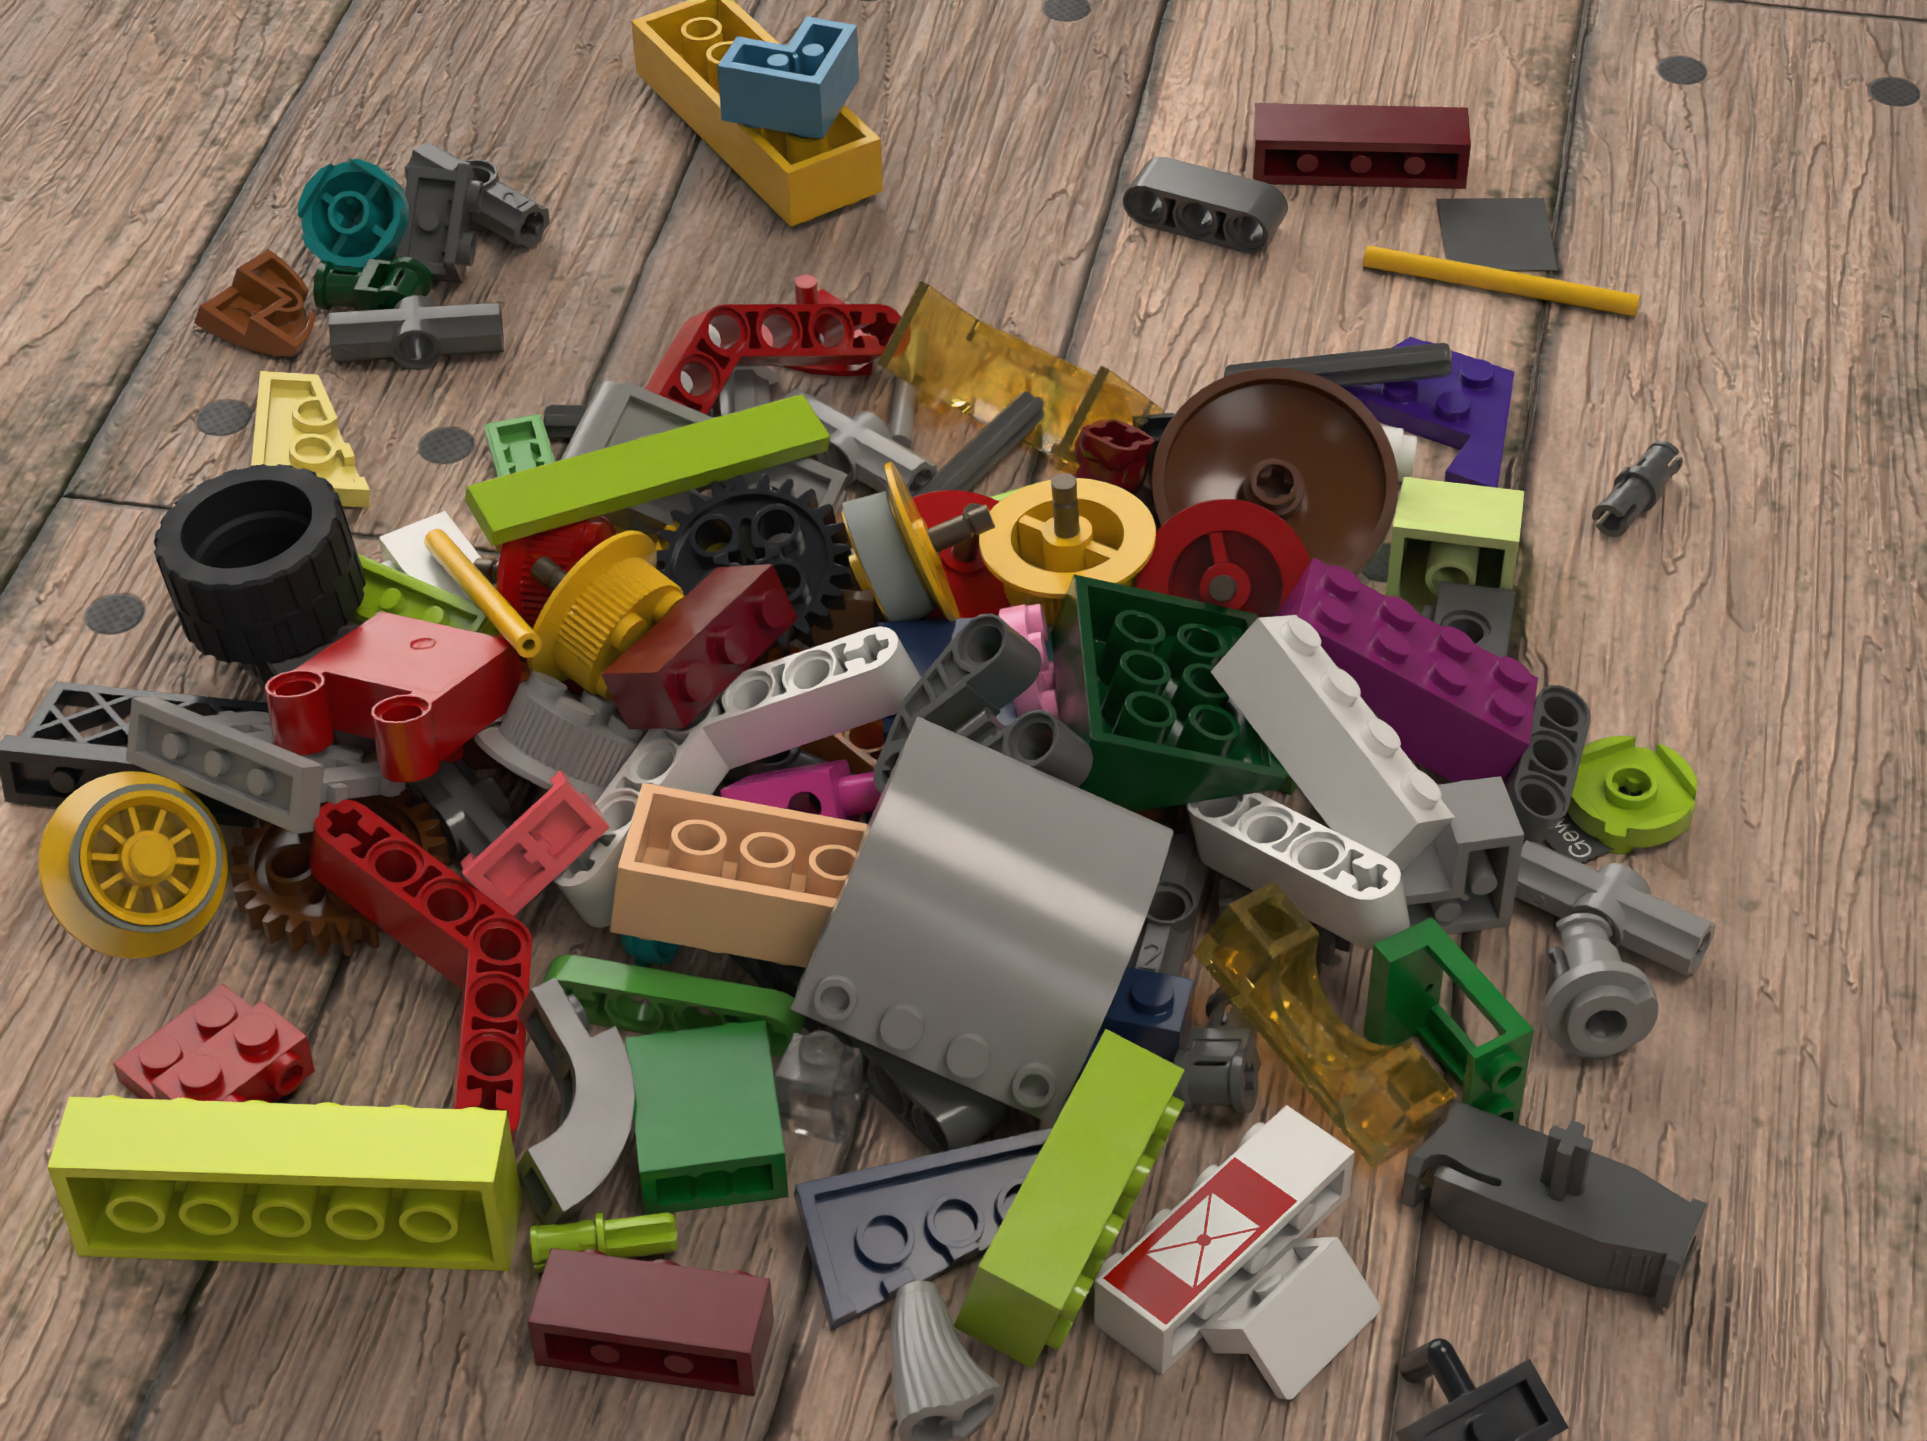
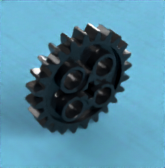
M768 474L761 476L756 488H748L743 475H737L734 491L726 493L724 488L715 481L712 482L713 498L707 502L694 493L689 495L693 511L689 515L674 509L670 512L676 531H657L656 534L663 550L656 551V569L682 588L684 596L691 592L717 567L747 566L741 527L747 523L751 524V540L757 559L754 565L773 564L783 588L791 587L797 589L788 598L798 619L757 658L760 666L767 663L768 651L770 649L777 648L783 657L792 655L790 642L795 639L811 648L815 645L810 630L814 625L825 630L833 628L831 616L827 608L845 610L847 605L844 593L840 589L853 587L854 582L850 568H848L850 566L848 556L852 555L851 547L846 544L848 538L844 524L836 523L832 505L829 503L818 507L817 496L812 488L797 498L793 479L788 478L776 491L772 490ZM780 533L791 534L780 542L768 541L771 537ZM728 543L722 550L716 552L706 551L714 544Z

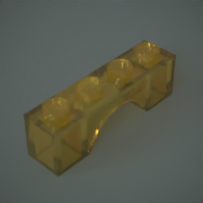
M1273 881L1228 904L1193 954L1372 1169L1418 1142L1457 1097V1094L1411 1041L1394 1046L1375 1044L1355 1034L1338 1018L1329 1005L1318 979L1316 948L1319 933L1276 882Z

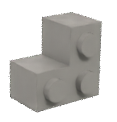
M1502 777L1439 784L1438 787L1442 795L1441 800L1455 818L1405 870L1400 871L1410 927L1431 917L1448 935L1510 926L1524 833Z

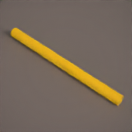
M1367 245L1363 260V267L1633 317L1637 315L1641 296L1639 294Z
M434 529L428 532L424 539V544L428 551L520 656L524 658L536 656L541 650L542 641L534 630L443 530Z

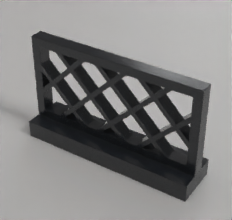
M56 681L20 736L5 735L0 742V777L5 802L58 807L71 793L96 778L113 773L132 771L155 774L127 762V747H119L124 744L127 746L130 722L125 723L121 718L130 715L132 698L155 696L202 716L218 715L219 712L234 711L236 713L259 711L269 713L268 705L265 702ZM66 705L91 707L64 717L61 713ZM105 723L110 727L106 731L86 738L79 734L82 731ZM185 787L204 803L214 816L217 824L254 827L258 817Z

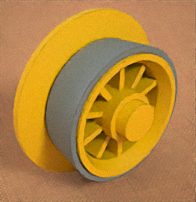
M892 461L885 463L884 467L889 493L884 491L842 503L844 524L855 552L848 556L854 575L863 591L871 589L887 622L917 621L937 609V606L949 622L956 621V619L960 618L938 552L972 538L973 534L980 535L996 528L986 504L968 511L966 516L961 514L928 529L897 468Z
M134 771L119 772L96 778L71 793L58 806L51 816L41 839L38 854V873L41 890L51 913L73 938L88 948L102 954L118 958L140 959L159 956L173 951L189 942L204 929L214 916L222 900L228 876V858L225 841L214 816L190 790L171 779L156 774Z

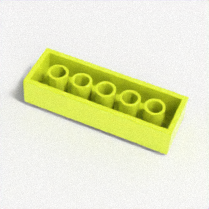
M113 1095L100 1098L69 1097L47 1167L77 1256L510 1271L523 1202L507 1111L486 1110L478 1107L437 1109L414 1108L408 1105H393L390 1107L344 1106L330 1102L314 1105L268 1103L261 1100L221 1102L197 1101L190 1098H176L173 1100L128 1099Z

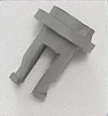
M1574 913L1561 918L1556 922V925L1561 933L1564 951L1561 947L1555 946L1547 949L1550 960L1555 964L1554 976L1556 979L1548 990L1543 1005V1015L1548 1032L1553 1041L1568 1053L1585 1058L1610 1057L1645 1039L1651 1032L1658 1016V1001L1654 988L1645 973L1629 963L1622 962L1617 948L1609 940V937L1613 935L1611 927L1601 916L1591 913Z

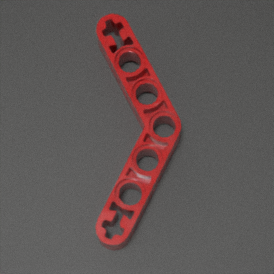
M724 304L715 306L691 317L683 324L645 389L707 415L735 366L861 365L890 355L901 347L905 339L904 322L896 310L883 304ZM709 324L715 327L720 335V348L710 339L708 332ZM762 324L772 334V346L767 344L763 338ZM814 324L823 333L824 345H821L815 338ZM858 329H861L862 333L870 334L854 338V332ZM682 371L686 372L693 382L692 394L683 388L681 383Z
M343 799L338 804L329 802L320 808L319 817L314 819L309 860L312 875L321 884L462 989L451 1109L478 1107L486 1110L507 1111L514 1147L520 1120L526 1028L517 1014L529 994L532 937L528 928L520 920L366 806ZM486 1015H492V1016H496V1017H499V1018H494V1017H490V1016H486ZM481 1073H490L496 1076H487Z

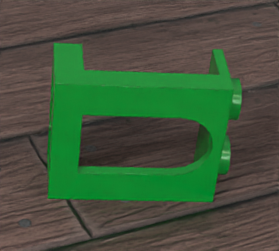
M1432 917L1373 944L1363 1034L1378 1053H1381L1417 1036L1463 1089L1461 1103L1514 1123L1518 1121L1534 1029ZM1443 971L1494 1026L1500 1035L1499 1037L1477 1047L1439 1005Z

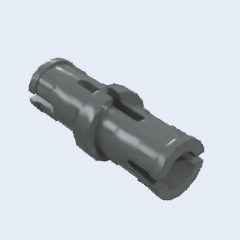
M1658 440L1649 446L1640 460L1631 469L1628 466L1615 478L1612 492L1595 507L1592 513L1593 520H1599L1608 511L1601 521L1596 524V527L1603 534L1610 537L1622 536L1642 510L1652 509L1661 498L1662 488L1665 483L1682 467V457L1675 458L1668 466L1670 461L1679 454V450L1669 442Z

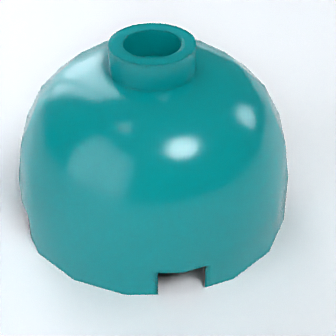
M348 159L351 162H342L335 166L330 163L320 168L305 184L298 202V217L302 218L304 235H301L304 243L319 259L330 261L336 267L363 270L368 259L390 261L396 256L397 247L400 245L408 227L409 204L405 197L404 189L386 170L362 159Z

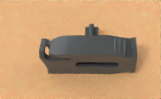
M1453 1100L1448 1109L1446 1121L1412 1154L1405 1172L1401 1204L1415 1208L1420 1202L1430 1199L1429 1206L1434 1213L1450 1227L1465 1236L1588 1285L1655 1297V1304L1670 1308L1698 1245L1708 1203L1696 1198L1689 1202L1639 1170L1591 1152L1593 1140L1583 1136L1585 1125L1580 1122L1571 1120L1567 1130L1553 1125L1549 1135ZM1433 1167V1168L1428 1172V1174H1426V1175L1421 1179L1422 1173H1423L1424 1171H1426L1427 1169Z

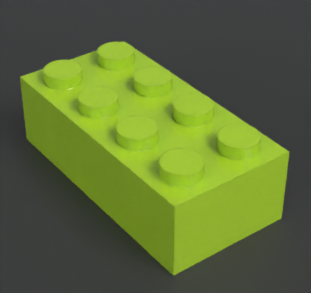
M1105 1029L978 1266L954 1323L956 1329L1031 1369L1034 1368L1045 1345L1059 1352L1185 1104L1184 1101L1173 1096L1185 1071L1184 1069Z

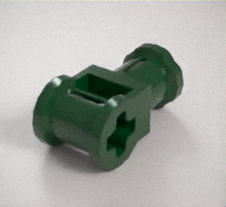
M406 256L396 257L390 261L368 259L363 270L340 268L330 261H321L317 266L314 277V302L316 307L322 310H330L333 306L357 308L358 311L393 309L397 302L405 297L413 295L427 296L433 286V277L430 270L423 263ZM404 272L401 280H398L400 273Z

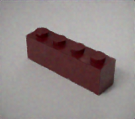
M1255 103L1253 180L1274 185L1466 189L1471 150L1467 107Z

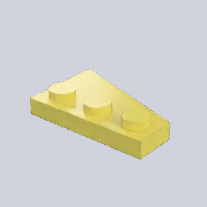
M260 371L251 466L261 464L277 466V464L291 465L297 469L305 468L315 472L318 477L325 478L332 484L334 492L339 495L342 506L369 508L370 489L365 478L360 477L357 472L355 455L349 442L344 443L337 427L338 417L319 375Z

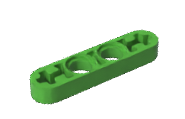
M579 955L555 957L550 962L541 983L543 984L556 977L566 996L573 995L581 1003L589 1024L609 1028L616 1026L617 1029L649 1035L661 1031L674 1032L720 1026L732 1022L745 1023L765 1020L771 1056L787 1055L796 1048L806 1018L805 1015L791 1010L794 1001L792 996L774 989ZM626 994L641 997L650 1002L652 1005L637 1002L628 997ZM692 1006L709 1009L718 1016L701 1013Z

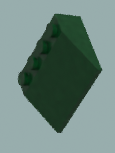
M1074 574L1051 632L1059 720L1085 740L1091 747L1093 755L1092 768L1086 780L1078 788L1132 812L1281 789L1285 781L1284 767L1211 673L1214 667L1258 618L1257 614Z

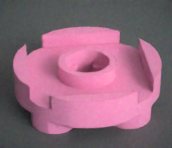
M1023 604L1000 609L999 617L1030 641L1039 650L1042 660L1040 672L1035 682L1013 700L1017 717L1029 711L1043 710L1051 713L1059 720L1054 662L1048 661L1045 642H1048V631L1041 604L1031 606Z

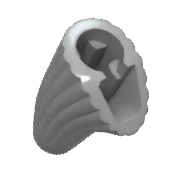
M922 1280L912 1281L901 1286L896 1292L891 1327L892 1383L900 1438L902 1441H961L988 1419L999 1404L1004 1390L999 1383L986 1374L969 1356L955 1329L945 1301L940 1296L938 1286L932 1282Z

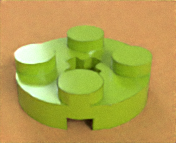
M1630 736L1605 737L1585 745L1567 811L1568 814L1586 833L1598 838L1605 846L1614 848L1608 851L1611 854H1626L1632 851L1634 847L1643 848L1664 844L1687 832L1691 826L1695 809L1697 778L1688 762L1673 749L1657 743L1656 751L1645 747H1636V737ZM1625 786L1630 792L1641 790L1643 793L1640 796H1628L1618 790L1619 787Z

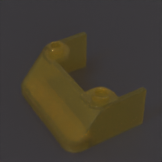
M922 281L919 282L877 363L885 370L920 391L916 402L945 417L952 408L987 425L1021 392L1028 391L1034 397H1040L1044 402L1042 409L1045 416L1020 442L1057 459L1058 462L1054 469L1060 473H1068L1073 476L1079 468L1074 455L1075 441L1083 427L1091 425L1097 420L1117 419L1133 426L1132 416L1165 413V410L1112 370L1100 365L1096 375L976 319L935 288Z

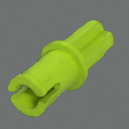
M601 1211L595 1213L596 1219L557 1225L530 1226L531 1251L535 1274L544 1272L551 1248L577 1252L590 1249L600 1251L608 1256L634 1258L673 1253L678 1249L679 1245L677 1222L674 1215L668 1212L605 1220L604 1212Z

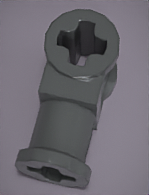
M1220 986L1207 1000L1206 1016L1209 1020L1206 1028H1191L1185 1047L1178 1050L1174 1058L1173 1064L1185 1070L1173 1093V1096L1185 1102L1181 1112H1192L1196 1109L1197 1105L1233 1106L1238 1113H1250L1256 1104L1259 1082L1258 1073L1261 1062L1254 1037L1258 1030L1266 1024L1268 1007L1261 996L1254 994L1244 986ZM1231 1004L1230 1012H1225L1226 1006Z

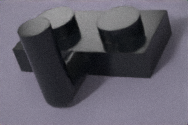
M1433 1339L1404 1355L1399 1362V1372L1407 1382L1419 1383L1434 1375L1449 1402L1395 1432L1399 1441H1547L1569 1428L1530 1359L1514 1366L1477 1388L1454 1347L1445 1339Z

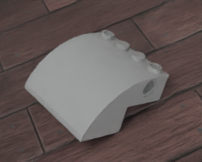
M917 716L861 838L851 870L801 977L791 1010L1054 1125L1096 1039L1128 965L1154 897L1170 847L1173 830Z

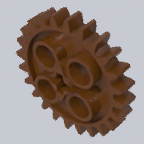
M406 789L400 792V795L393 798L392 796L387 797L381 794L348 799L369 808L445 866L450 863L447 842L443 835L440 819H432L427 802L414 805L410 790ZM329 802L320 803V808ZM258 818L260 828L245 827L241 830L244 846L233 847L232 855L235 866L229 868L238 910L240 913H246L249 927L252 931L264 927L267 942L270 944L287 936L289 949L292 953L298 952L308 941L314 942L317 957H323L331 943H340L345 956L352 954L356 940L364 939L371 948H379L378 933L384 930L321 884L312 875L309 860L313 831L295 834Z

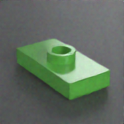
M541 414L484 424L486 442L496 478L505 476L507 473L512 474L555 462Z

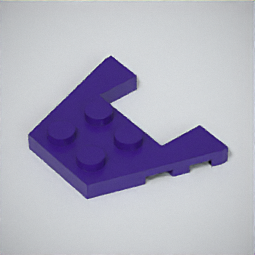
M1409 337L1392 348L1434 343ZM1451 350L1453 366L1451 375L1448 377L1343 387L1358 398L1373 413L1378 422L1396 428H1403V431L1460 450L1447 468L1444 482L1498 488L1514 371L1493 365L1486 360L1476 359Z

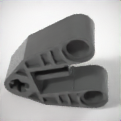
M989 613L981 614L971 619L902 700L875 765L873 779L876 789L882 794L917 716L1076 787H1079L1086 780L1092 768L1093 755L1091 747L1084 739L1049 712L1043 710L1029 711L1006 727L997 720L995 716L1001 713L1000 709L1026 691L1035 682L1040 672L1042 660L1039 650L1002 618Z

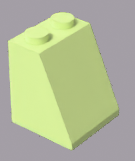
M1403 477L1393 522L1386 597L1396 596L1405 600L1414 607L1418 614L1423 616L1424 605H1437L1440 581L1512 590L1525 491Z

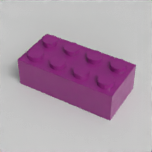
M1316 558L1312 559L1277 613V616L1297 615L1298 618L1309 623L1317 631L1321 638L1320 646L1338 668L1347 672L1357 682L1361 691L1360 697L1378 719L1394 729L1400 738V747L1409 759L1452 782L1499 776L1504 781L1530 745L1538 678L1530 674L1528 669L1517 660L1505 656L1498 657L1474 644L1471 638L1461 630L1451 626L1442 627L1418 614L1414 607L1405 600L1396 596L1386 597L1362 584L1349 570L1336 565L1329 566Z

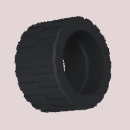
M265 464L252 465L249 468L227 471L223 475L200 483L196 486L197 488L189 493H185L175 502V506L166 512L160 521L161 526L156 531L154 538L156 547L154 554L183 631L189 642L195 644L197 650L205 655L214 656L216 660L227 663L239 662L242 665H258V663L262 662L274 663L286 660L285 658L297 654L302 655L313 650V647L326 642L335 636L337 631L343 625L346 626L355 615L354 611L362 603L364 597L363 587L366 585L365 574L339 495L334 492L332 484L325 478L318 477L315 472L305 468L297 469L291 465L277 464V466H266Z

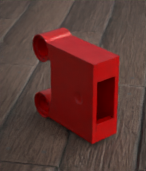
M381 611L296 669L272 677L265 685V694L274 745L300 756H305L328 748L334 740L333 730L375 739L380 774L389 781L405 783L426 779L435 774L440 768V761L447 763L459 761L464 756L463 744L507 712L516 690L522 682L519 654L505 638Z

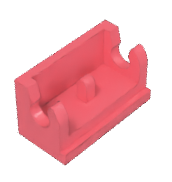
M561 770L550 778L553 787L481 854L476 857L473 853H469L460 862L463 868V875L480 892L513 916L610 828L597 805L584 792L580 793Z

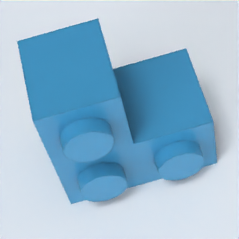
M806 16L788 45L737 36L717 66L722 121L743 124L749 128H766L793 133L803 138L814 137L823 139L859 81L857 25Z

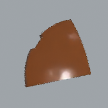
M267 249L237 268L232 286L199 306L194 323L211 334L245 349L264 354L293 357L305 346L310 337L315 321V312L310 310L308 317H306L303 302L307 298L308 288L299 275L284 260Z

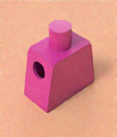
M847 760L752 774L720 790L721 797L855 822H859L860 814L874 812L881 797L880 792L875 787L874 771L851 775ZM812 794L819 799L821 810L814 804Z

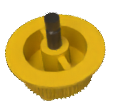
M1061 473L1055 475L1052 480L1026 486L1002 499L990 511L996 528L979 535V548L983 562L988 570L1003 582L1006 598L1009 599L1011 606L1041 604L1046 625L1052 624L1053 626L1074 574L1136 588L1137 574L1150 560L1156 544L1154 519L1141 500L1118 486L1098 480L1075 478V476L1068 473Z
M631 530L618 533L594 547L569 572L562 570L559 565L547 556H543L535 562L530 571V576L545 588H549L552 594L541 610L533 628L542 641V647L536 656L527 658L530 673L532 671L541 672L560 682L571 678L591 694L600 695L606 701L613 700L601 673L685 597L681 590L682 588L656 569L657 552L652 539L640 531Z

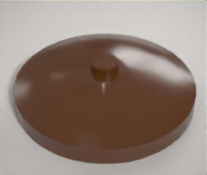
M1271 367L1244 370L1216 380L1194 394L1179 408L1163 432L1153 462L1151 495L1158 528L1185 508L1208 500L1236 499L1257 504L1278 515L1295 531L1305 546L1311 561L1313 558H1316L1329 566L1343 567L1357 577L1373 561L1387 538L1397 505L1399 483L1396 460L1390 441L1373 413L1358 398L1340 385L1324 377L1296 369Z

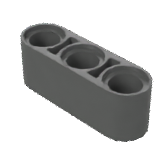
M1159 156L1151 158L1144 165L1123 197L1124 209L1128 216L1143 226L1244 253L1262 251L1279 228L1288 211V203L1283 193L1268 183Z
M1549 685L1543 688L1537 695L1530 745L1503 781L1524 833L1523 844L1528 840L1542 845L1568 811L1591 721V714L1587 703L1580 695L1560 685Z

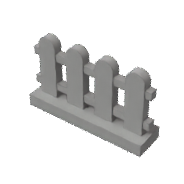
M155 696L132 698L126 754L127 762L171 779L185 787L295 834L314 831V819L319 817L320 803L332 802L333 804H338L343 799L348 800L381 794L387 797L397 796L406 787V782H392L383 778L380 774L378 762L363 764L364 752L357 747L330 745L318 753L300 756L274 745L269 713L247 711L236 713L234 711L219 712L218 715L202 716Z

